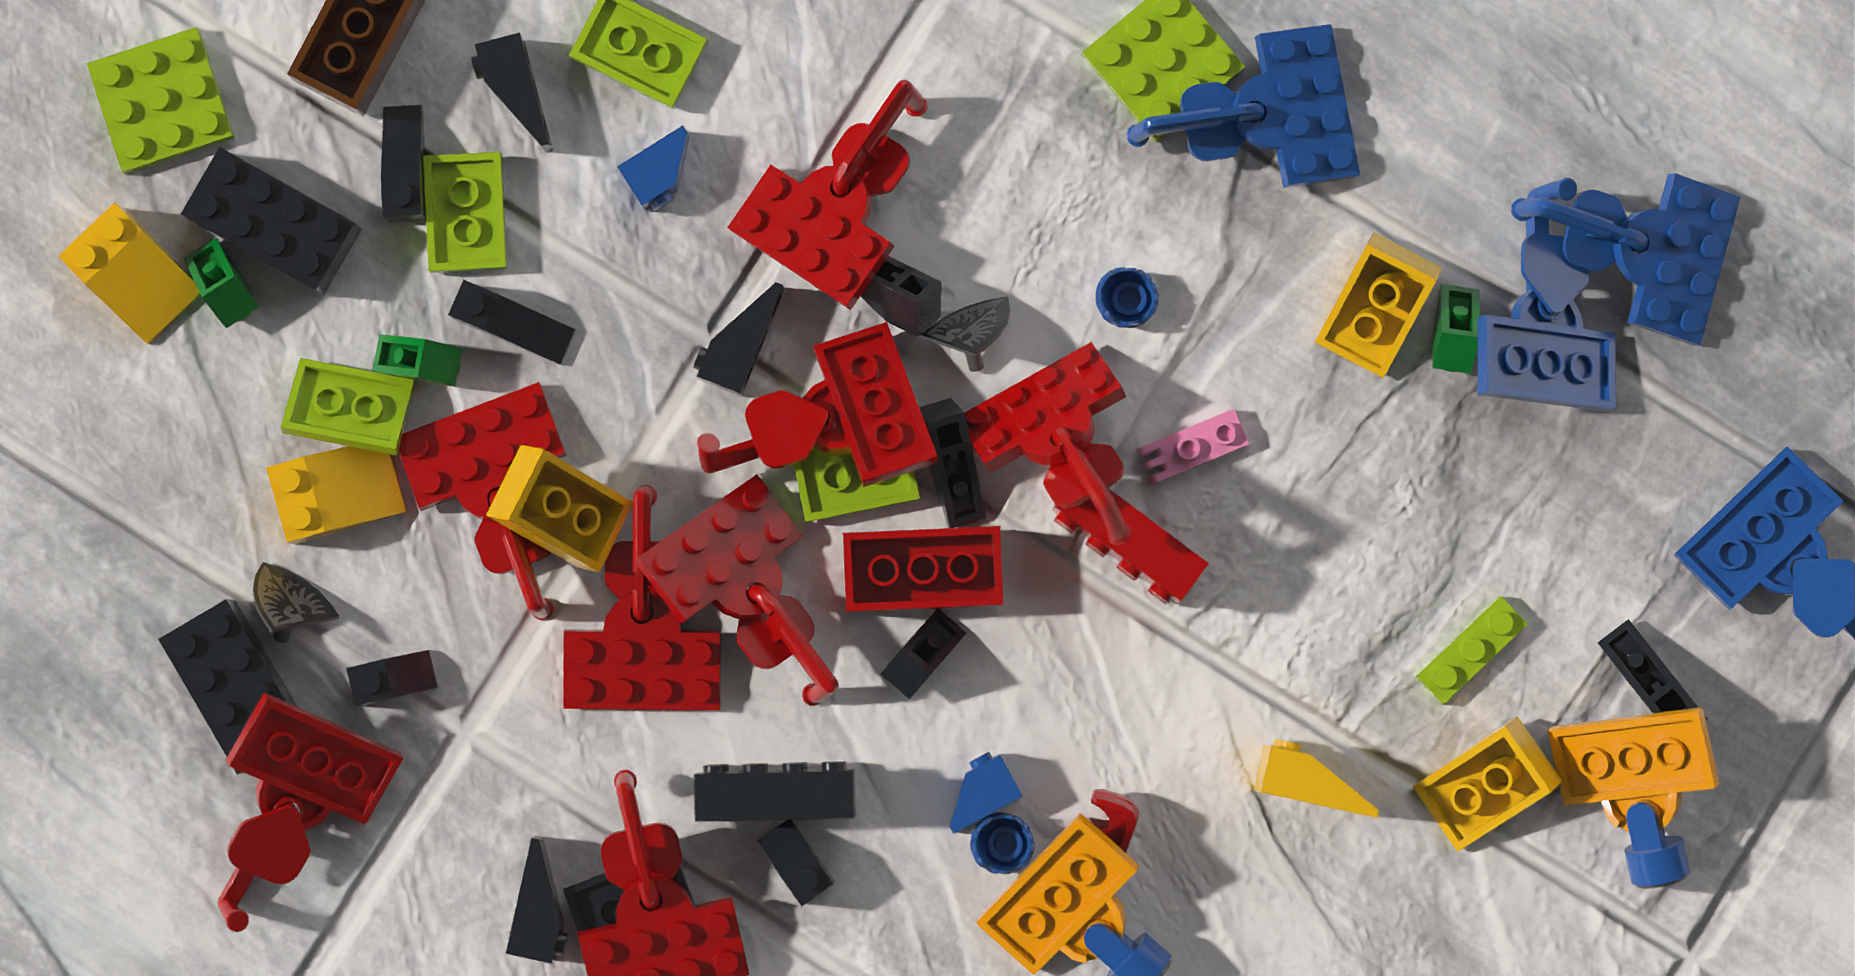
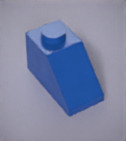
M683 125L617 166L645 211L651 207L654 211H657L668 205L674 199L671 194L678 191L690 139Z
M987 752L969 762L972 769L964 775L950 823V829L953 834L1023 797L1000 754L992 757L990 752Z

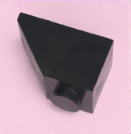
M936 609L900 649L880 675L910 700L967 632L940 609Z
M430 650L385 658L346 668L355 706H366L438 688Z
M786 820L758 840L779 876L801 907L835 883L833 877L792 820Z

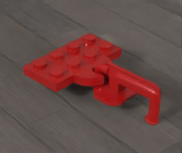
M900 80L869 124L857 123L845 131L832 151L833 166H824L817 169L799 183L770 164L727 228L851 310L895 247L889 240L865 226L871 214V197L892 192L910 165V157L907 150L886 135L904 109L913 117L925 114L928 110L927 101L910 81Z
M887 322L814 345V354L824 380L812 386L803 398L787 391L779 390L752 400L745 410V419L752 439L720 450V441L714 434L704 433L697 439L701 468L708 474L758 458L764 465L770 468H783L806 460L813 447L821 452L833 455L851 453L863 487L938 463L937 453Z
M1092 342L964 412L970 442L989 473L1022 455H1025L1034 463L1050 465L1043 480V486L1055 505L1062 508H1070L1090 498L1100 512L1108 529V539L1114 544H1123L1128 541L1131 535L1130 528L1124 523L1113 497L1107 490V488L1113 486L1122 478L1125 470L1123 462L1112 446L1090 443L1096 428L1093 416L1126 398V394Z
M540 382L403 433L398 451L418 508L424 511L458 498L465 510L476 518L483 519L474 537L482 564L488 571L494 574H506L514 571L528 610L536 619L543 621L553 615L554 606L549 599L543 598L531 564L547 558L552 553L486 516L521 445L544 449L558 458L567 456Z
M758 474L641 554L634 561L681 624L712 603L723 614L738 619L737 643L749 660L758 668H775L793 655L814 682L807 684L802 691L803 701L807 705L816 706L837 691L839 686L838 680L809 643L815 632L812 618L796 598L780 595L783 585L782 571L775 557L799 541L803 534Z
M650 485L640 486L633 494V541H619L613 544L605 561V584L619 601L613 605L606 615L603 630H564L563 709L720 710L721 631H682L679 620L634 562L641 554L660 542L651 541V506L657 501V492ZM653 615V617H652L651 620H649V621H647V622H643V621L648 620V619Z
M264 692L225 760L229 767L259 779L255 791L256 802L262 812L261 815L244 820L237 828L227 847L228 858L236 868L219 896L217 903L229 930L232 932H242L249 924L248 914L244 910L239 909L238 904L254 876L274 884H286L293 881L299 875L311 853L305 830L320 824L331 811L366 825L404 759L400 752Z
M630 770L619 771L614 777V785L625 830L613 832L604 839L601 845V858L606 878L625 891L621 895L616 908L617 923L578 932L587 976L750 975L733 898L728 897L693 905L688 892L676 881L672 880L683 863L682 851L676 831L666 823L642 824L635 794V787L637 785L636 775Z

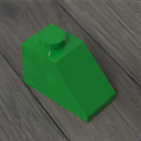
M217 237L184 258L202 299L226 329L236 322L245 320L251 312L259 308L248 284Z
M1441 284L1432 341V368L1448 372L1471 374L1478 349L1479 289Z
M380 334L372 372L413 379L414 381L455 387L456 378L460 371L462 348L428 339Z

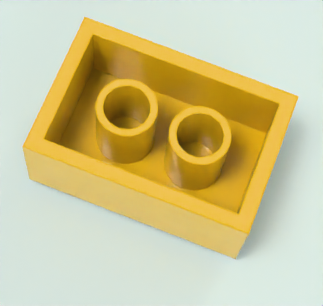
M521 445L486 516L571 565L600 573L632 508L633 502L548 451Z

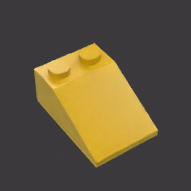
M115 202L58 255L71 271L148 345L200 296L193 278L124 207Z
M1373 232L1315 343L1384 379L1443 267Z
M346 446L266 467L287 543L300 544L407 513L391 454Z
M1516 716L1415 784L1413 788L1458 852L1551 793L1562 782V779L1519 717Z
M1274 739L1273 746L1263 745L1254 791L1378 818L1379 810L1312 755L1300 752L1302 744Z

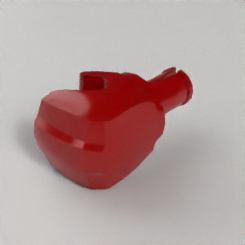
M1094 789L1091 795V803L1104 811L1109 820L1106 826L1098 827L1088 817L1087 819L1127 853L1139 819V809L1131 799L1124 795L1104 789Z

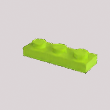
M1498 596L1415 677L1441 705H1444L1521 632L1528 623L1502 596Z

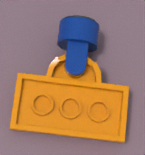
M1703 707L1559 725L1548 729L1547 732L1556 772L1562 779L1559 786L1564 806L1601 801L1605 815L1614 828L1619 827L1630 833L1632 844L1624 849L1631 883L1638 888L1650 889L1665 887L1683 881L1690 873L1683 838L1679 836H1665L1664 827L1678 813L1681 806V792L1713 789L1719 785Z
M1081 813L981 914L976 922L983 931L1033 975L1059 950L1072 960L1086 964L1089 960L1100 959L1110 968L1107 976H1163L1172 962L1170 960L1171 954L1146 932L1134 941L1124 933L1127 918L1123 904L1115 893L1137 872L1139 865Z

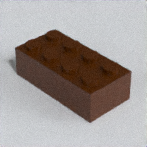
M326 0L287 75L296 83L364 117L425 0Z

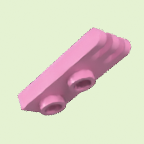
M1232 409L1138 448L1137 451L1140 456H1146L1155 451L1157 458L1143 463L1146 471L1161 465L1163 472L1156 473L1149 478L1151 484L1154 485L1248 446L1249 442L1235 409Z

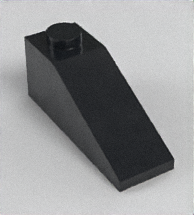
M520 32L475 44L477 56L471 57L477 80L483 78L489 89L544 151H552L553 147L527 48Z
M423 105L383 107L381 199L382 216L388 222L426 221L423 156H425Z
M890 256L886 258L860 296L886 322L916 337L921 336L941 317L942 282Z
M464 279L448 314L457 322L561 365L576 329Z
M775 282L710 341L708 348H700L693 366L694 369L699 370L696 377L700 381L741 397L743 396L785 289L782 284Z
M952 398L919 407L938 456V463L929 465L947 526L955 528L985 519L986 514L964 411Z
M1629 619L1597 642L1653 714L1699 708Z
M534 836L531 837L505 954L552 964L556 961L557 955L564 956L569 934L562 932L564 919L544 838Z

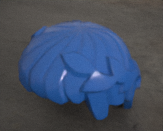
M1120 267L1108 271L1100 279L1095 293V302L1100 314L1108 323L1121 328H1135L1143 325L1154 315L1159 304V293L1155 283L1152 282V278L1145 274L1144 271L1137 270L1136 268L1125 269V267Z
M996 812L986 816L975 826L971 836L970 848L975 862L980 867H983L990 873L1007 875L1020 871L1030 862L1034 854L1035 843L1030 827L1020 817Z

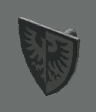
M1006 296L985 300L961 308L933 324L921 335V338L965 353L969 370L971 372L980 371L984 368L981 353L1002 334L1008 324L1011 313L1009 298Z
M262 562L254 577L252 589L254 605L270 632H275L274 639L277 642L287 643L293 628L339 619V614L317 588L286 569Z

